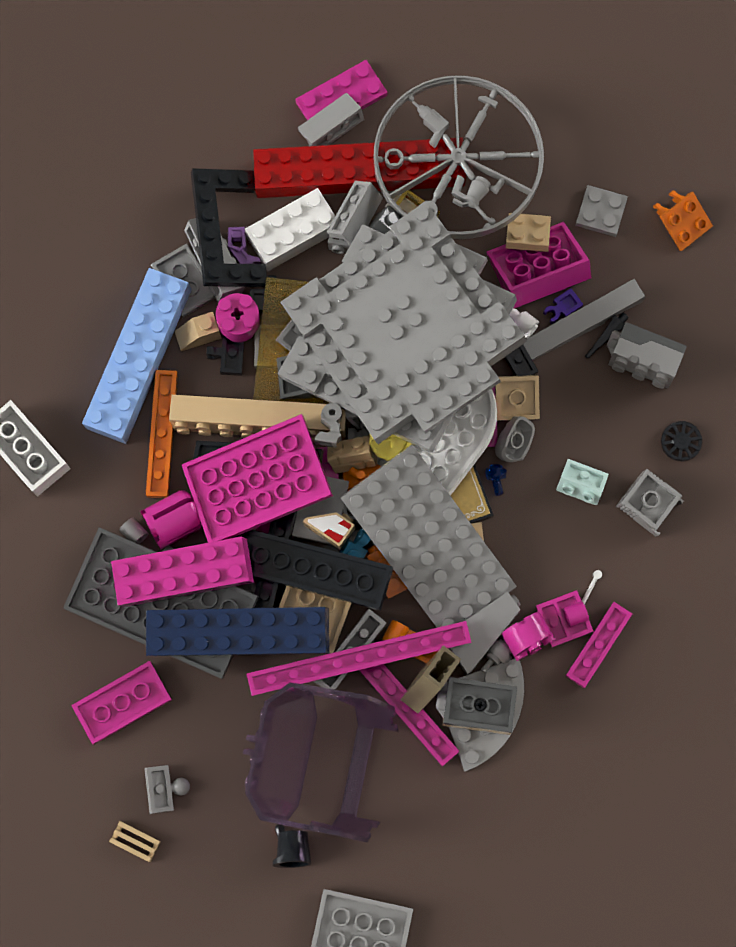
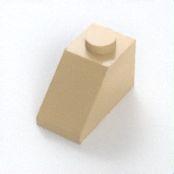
M213 312L194 317L175 330L181 352L222 339Z

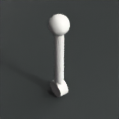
M599 570L593 573L594 578L582 599L584 604L595 583L602 577V572Z

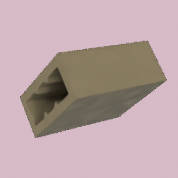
M443 645L420 670L400 700L416 713H419L442 689L461 659Z

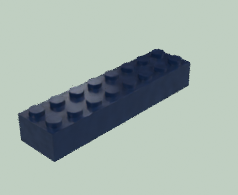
M329 608L146 610V656L329 654Z

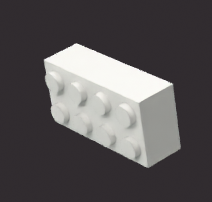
M317 188L245 228V233L262 264L266 265L268 272L329 237L327 230L334 220L335 214Z
M11 400L0 408V455L38 497L68 472L70 467Z

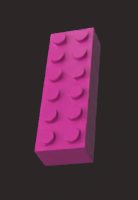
M242 536L111 561L117 604L123 607L254 583L247 539Z

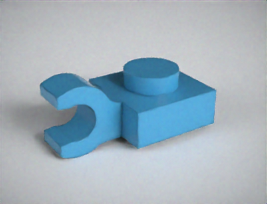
M360 529L354 541L348 539L345 542L340 553L364 558L368 552L364 546L369 543L370 537L363 529Z

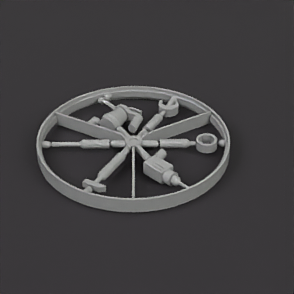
M445 76L432 79L404 93L385 114L379 126L374 145V169L377 183L387 203L401 217L407 213L393 199L449 166L433 193L432 201H426L437 216L438 207L435 202L441 198L457 165L462 167L472 182L467 195L461 193L464 178L457 175L451 194L459 200L454 198L453 203L460 207L476 209L489 222L484 225L483 229L474 231H448L452 239H470L485 236L515 220L534 197L541 179L544 163L541 134L536 121L526 106L503 87L488 80L470 76ZM454 84L457 148L449 136L443 134L449 128V122L434 109L417 104L413 101V96L433 87ZM457 84L475 85L491 90L489 97H478V100L485 103V106L477 114L465 136V140L459 148ZM497 94L511 102L523 114L532 128L538 146V151L531 153L493 151L479 152L477 154L465 152L484 121L488 107L491 106L496 109L498 102L493 99H495ZM409 100L417 107L419 116L424 119L423 124L434 133L429 144L436 148L442 137L452 153L438 154L436 157L435 153L403 156L400 150L393 148L385 153V157L378 156V150L388 121L398 108ZM389 155H398L400 158L399 162L390 163L388 160ZM506 157H539L535 183L532 189L474 161V159L503 160ZM435 158L438 161L446 160L390 194L383 183L379 170V163L384 161L388 168L398 169L402 166L403 161L416 163L435 162ZM470 167L497 179L498 182L495 186H491L487 179L481 176L475 177ZM504 183L528 195L511 215L496 224L495 219L486 216L478 206L480 200L489 192V188L493 193L497 194Z

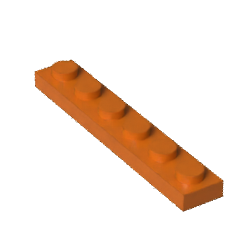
M155 370L146 497L166 498L169 496L174 430L169 421L171 395H176L177 371Z

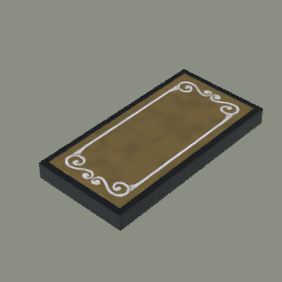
M474 464L451 494L452 499L470 523H476L494 516Z

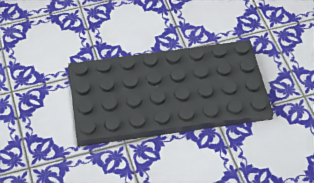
M99 527L63 608L146 645V610L254 608L259 596L234 586L127 607L119 606L117 604L111 561L157 552ZM234 655L172 657L224 679Z

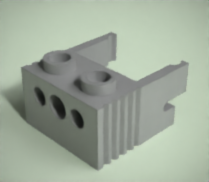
M646 469L640 473L616 507L630 515L633 520L656 537L660 534L656 530L676 503L681 505L684 500L681 499L682 495Z

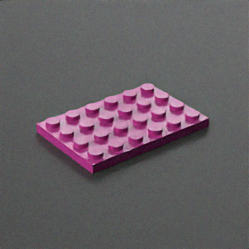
M302 414L182 464L208 543L231 539L333 496Z

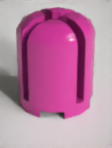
M185 490L178 491L140 511L160 549L179 541L202 527L193 497Z

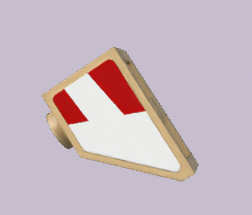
M336 512L305 518L303 521L305 527L339 550L355 530L354 520L344 513L342 515Z

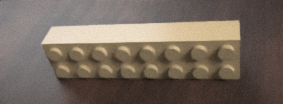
M171 395L169 421L174 431H177L179 434L187 435L190 432H198L199 435L210 436L211 433H220V436L233 437V434L246 438L300 414L305 418L314 443V439L319 432H330V429L321 423V412L326 404ZM341 409L340 432L341 441L346 440L347 418L345 410Z

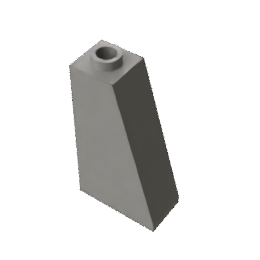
M506 592L465 620L472 643L448 648L461 659L459 665L466 675H469L491 646L502 635V632L506 630L520 612L519 606L521 604L514 594L510 595Z

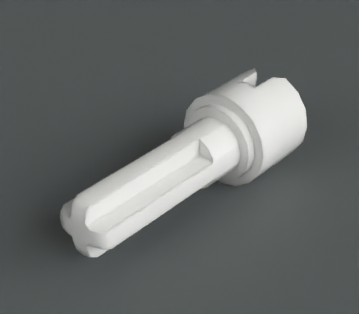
M515 308L510 312L509 315L526 338H529L538 328L537 324L539 321L528 312L520 313Z

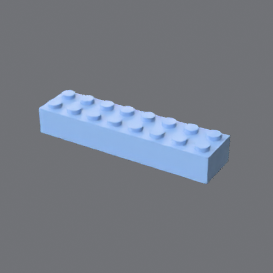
M151 268L148 269L82 424L86 429L124 444L127 443L155 378V370H158L182 310L192 291L187 281Z

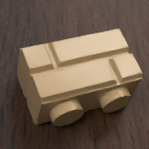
M369 435L340 441L337 448L328 447L327 459L335 474L348 472L352 467L358 470L377 466V456L369 444Z

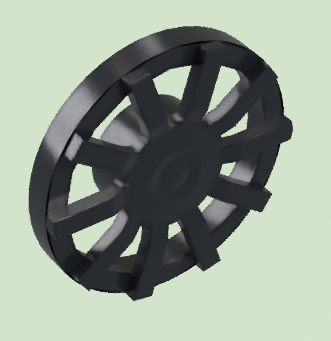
M686 421L673 422L664 430L661 436V446L669 458L681 462L688 461L699 453L702 447V436L697 427ZM682 425V431L679 432L676 426ZM686 426L691 428L687 434L685 433ZM673 427L676 435L668 431ZM693 432H695V434L697 435V437H691V438H690L689 436H690ZM666 435L672 437L673 440L665 441ZM698 440V446L692 444L691 441ZM673 444V448L669 451L666 445ZM688 447H692L696 449V451L693 454H691ZM675 449L679 450L678 456L672 454ZM683 450L687 452V457H682Z

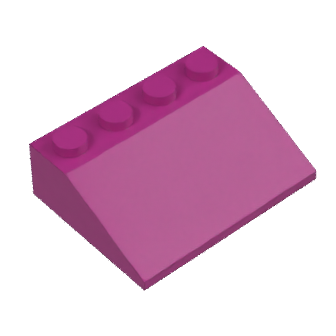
M564 222L550 227L548 252L508 249L506 244L487 251V256L501 287L516 296L517 301L513 309L592 278L590 261Z

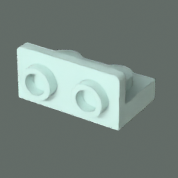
M567 459L556 490L565 495L597 505L609 474Z

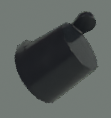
M277 824L275 826L278 837L277 858L273 860V867L297 868L311 865L308 832L300 830L285 831L282 824Z

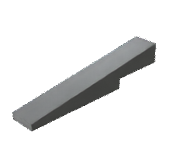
M633 279L527 338V342L523 345L533 361L605 324V321L613 318L614 315H618L642 303L645 295L636 280Z

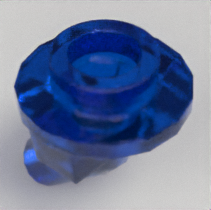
M492 464L490 468L485 470L486 478L492 480L495 495L500 496L504 494L500 479L506 478L507 470L500 464Z

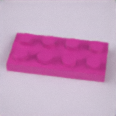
M364 60L295 100L305 118L309 120L345 93H348L363 110L386 97L387 91L368 61Z
M148 661L71 706L92 745H95L170 702L172 699L152 662Z

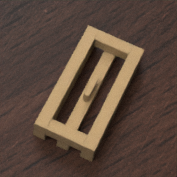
M119 821L109 842L151 862L161 841ZM122 828L154 843L153 847L122 833ZM118 836L149 851V855L118 841Z

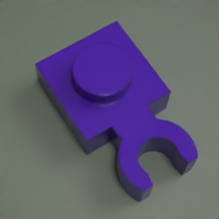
M570 288L553 300L555 306L546 307L543 314L554 313L555 317L550 319V323L553 324L558 321L561 314L565 318L581 309L583 303Z

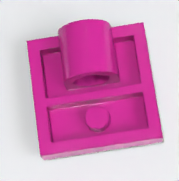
M577 590L535 606L537 612L543 617L555 637V640L550 643L551 648L594 632L586 607L581 601Z

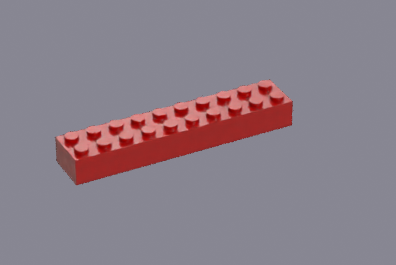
M463 137L459 138V148L463 143ZM450 138L457 148L456 138ZM431 139L380 142L378 156L385 157V153L393 148L400 150L403 156L435 153L436 157L438 154H451L452 152L443 139H440L436 148L429 144ZM375 142L253 149L257 198L304 196L317 188L322 195L348 193L354 181L371 182L378 191H381L374 169ZM389 155L388 160L390 163H398L400 158L398 155ZM435 158V162L416 163L403 161L402 166L398 169L388 168L384 161L379 163V170L387 191H393L446 160L438 161ZM457 165L447 187H454L457 175L464 178L463 186H465L466 173L461 166ZM449 166L411 189L437 188Z

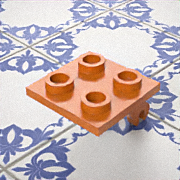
M673 190L669 193V196L674 197L672 201L677 203L675 206L668 209L656 203L653 205V208L658 210L656 213L660 215V219L679 251H683L712 228L713 225L694 192L691 191L686 196H682Z

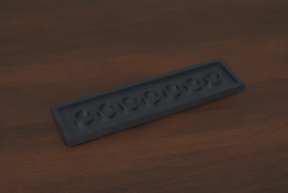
M250 530L233 537L242 536L247 539L252 573L255 578L379 611L382 609L393 567L390 565L255 530Z

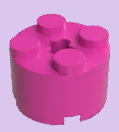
M234 293L219 301L216 308V320L220 333L233 342H244L251 339L260 326L259 310L252 297L246 294Z
M539 612L523 618V621L513 624L502 632L503 639L516 661H520L528 656L527 652L530 655L537 653L542 649V644L545 646L555 640Z

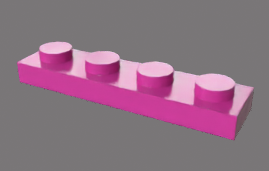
M613 602L566 674V677L582 688H585L632 616V613Z

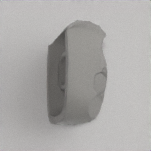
M514 416L499 435L495 445L496 456L505 462L523 460L535 433L534 424L525 417Z

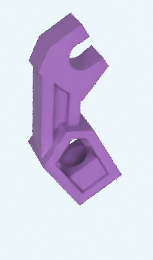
M228 227V249L239 264H261L260 258L246 253L245 228ZM233 242H241L242 246L240 248L233 246Z

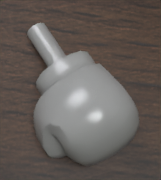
M497 639L486 654L488 661L481 669L483 673H486L492 664L498 666L500 663L506 664L512 659L510 655L512 652L504 640Z

